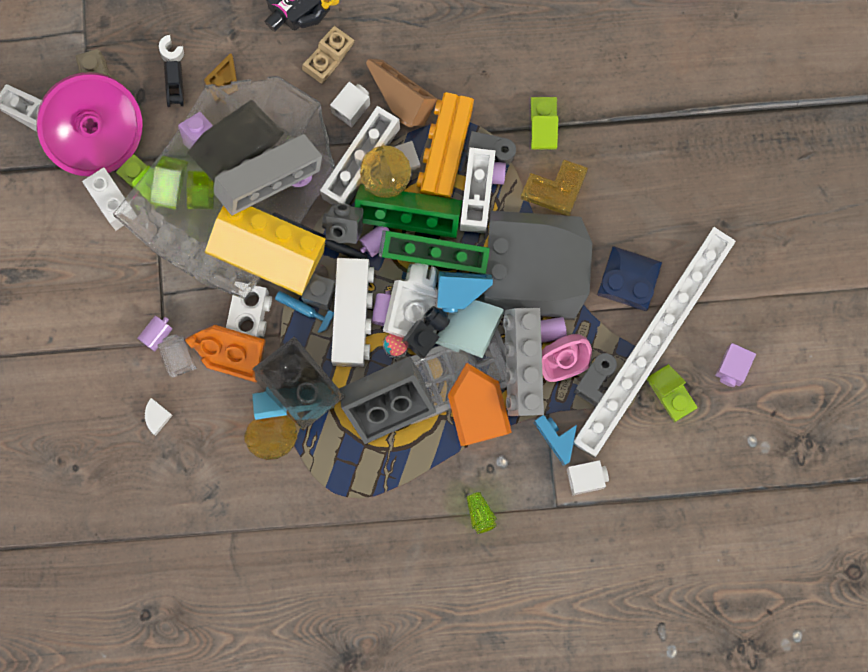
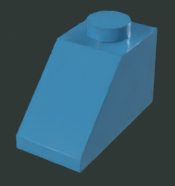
M439 271L437 308H442L444 312L450 313L458 312V309H465L493 285L492 275Z

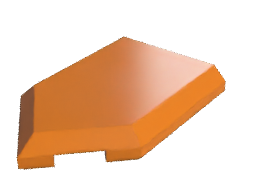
M212 325L185 339L187 344L194 348L202 357L201 361L206 368L257 383L261 371L265 339L217 325Z
M466 362L458 379L447 394L460 446L512 433L499 381Z

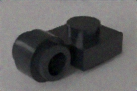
M435 306L429 308L424 314L425 323L422 320L416 321L402 340L420 358H425L440 338L434 330L440 332L450 322L448 314L441 308H436Z

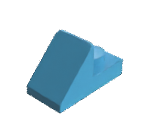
M542 415L533 423L561 464L565 466L571 459L577 425L561 436H558L556 432L559 431V428L551 417L546 419Z

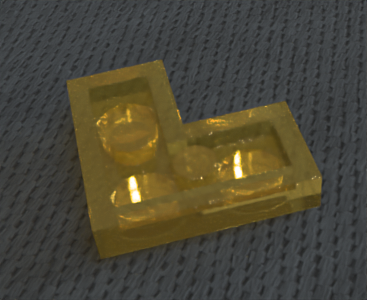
M563 160L555 181L530 173L521 194V199L570 216L587 175L588 168Z

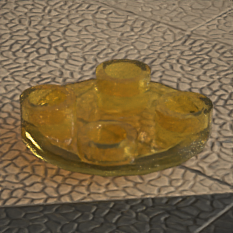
M383 145L373 148L363 156L360 175L367 192L377 197L389 198L398 195L406 188L410 181L411 168L409 160L402 151L392 146Z
M286 415L257 420L254 418L247 427L244 440L249 451L256 457L265 460L278 459L287 455L294 447L297 440V428L295 423Z

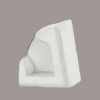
M151 398L145 409V421L149 430L156 436L173 415Z

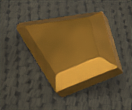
M231 53L204 79L216 103L239 91L234 59Z

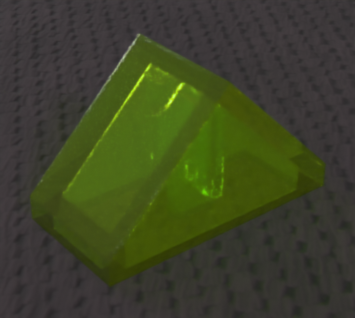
M168 156L161 157L155 166L150 204L176 209L188 161Z
M188 170L187 209H214V171Z

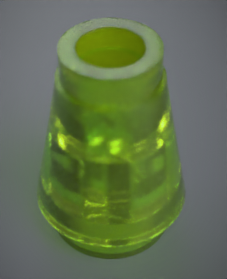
M481 492L467 496L472 529H475L477 534H482L496 528L495 521L497 518L484 497H482Z

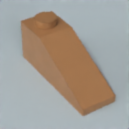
M368 59L366 65L392 113L400 118L399 121L405 126H424L438 99L385 61Z

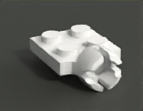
M410 264L406 279L404 281H394L383 332L404 338L416 321L422 320L425 323L424 314L432 306L437 308L436 285L439 276L437 268L431 266L430 270L428 269L429 265Z

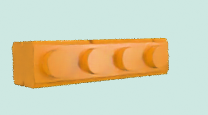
M445 92L442 100H437L434 114L438 115L436 124L431 123L428 136L429 139H432L431 148H425L422 162L427 164L425 172H420L417 180V187L421 188L420 194L452 199L474 106L473 98Z

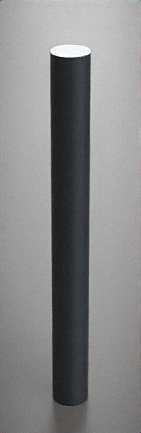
M276 212L272 214L274 217L326 239V235ZM325 240V247L349 258H368V254L362 253L344 243Z

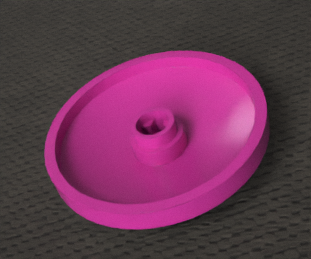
M78 73L60 80L45 94L37 112V135L44 152L58 167L79 176L89 177L103 167L108 173L120 168L135 153L142 136V115L137 101L122 83L100 73Z

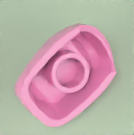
M571 334L559 338L542 350V375L544 379L549 382H556L576 376L587 370L592 357V348L588 339L580 334Z

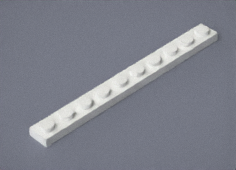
M713 227L573 443L575 446L593 458L597 456L736 242L734 239Z

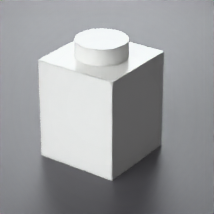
M348 82L330 104L332 114L352 128L370 106L369 92L359 84L354 86Z
M600 460L567 468L572 496L604 489L606 487L605 482L609 481L606 466L601 467Z

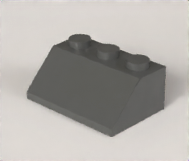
M410 356L339 388L341 408L364 444L436 413V408L422 375Z

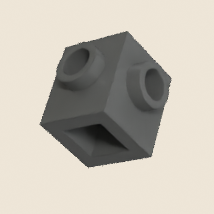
M343 203L332 204L329 212L324 214L322 220V228L326 229V239L334 240L337 243L357 244L363 231V208L351 207Z

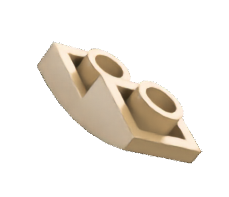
M334 26L319 42L317 50L302 65V70L323 84L354 44V39Z

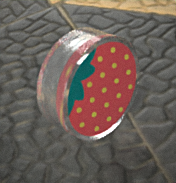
M387 334L383 340L384 352L394 359L404 357L409 347L402 342L404 338L393 334Z

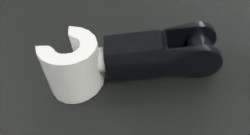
M167 35L159 42L160 54L165 61L164 75L167 107H171L173 104H180L182 107L184 106V93L180 61L184 56L183 46H178L175 51L169 52L168 50L172 47L170 35ZM170 89H179V94H170Z

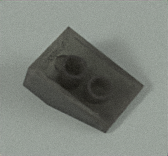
M250 100L206 130L187 153L215 183V177L222 171L231 170L239 166L243 161L253 159L267 149L273 148L284 135V132L253 100Z
M295 336L253 368L254 379L303 431L345 398L344 394Z

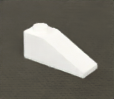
M6 84L0 92V110L37 132L36 118L42 100Z
M469 148L460 231L486 233L495 150Z

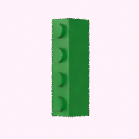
M360 184L355 199V207L363 208L364 224L456 238L463 200Z
M383 230L378 256L486 274L490 248Z

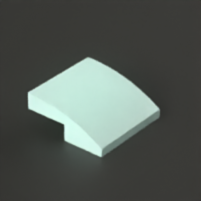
M474 300L465 309H458V312L454 313L449 312L448 319L450 322L444 330L438 333L440 338L436 344L458 353L461 349L482 358L504 315V309Z

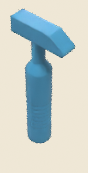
M279 291L275 297L276 301L305 316L315 317L323 321L318 333L327 330L334 317V312L328 310L326 316L317 313L313 307L282 291Z

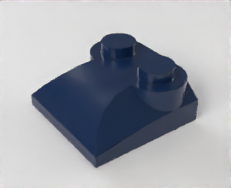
M613 246L597 295L647 311L654 294L662 262Z

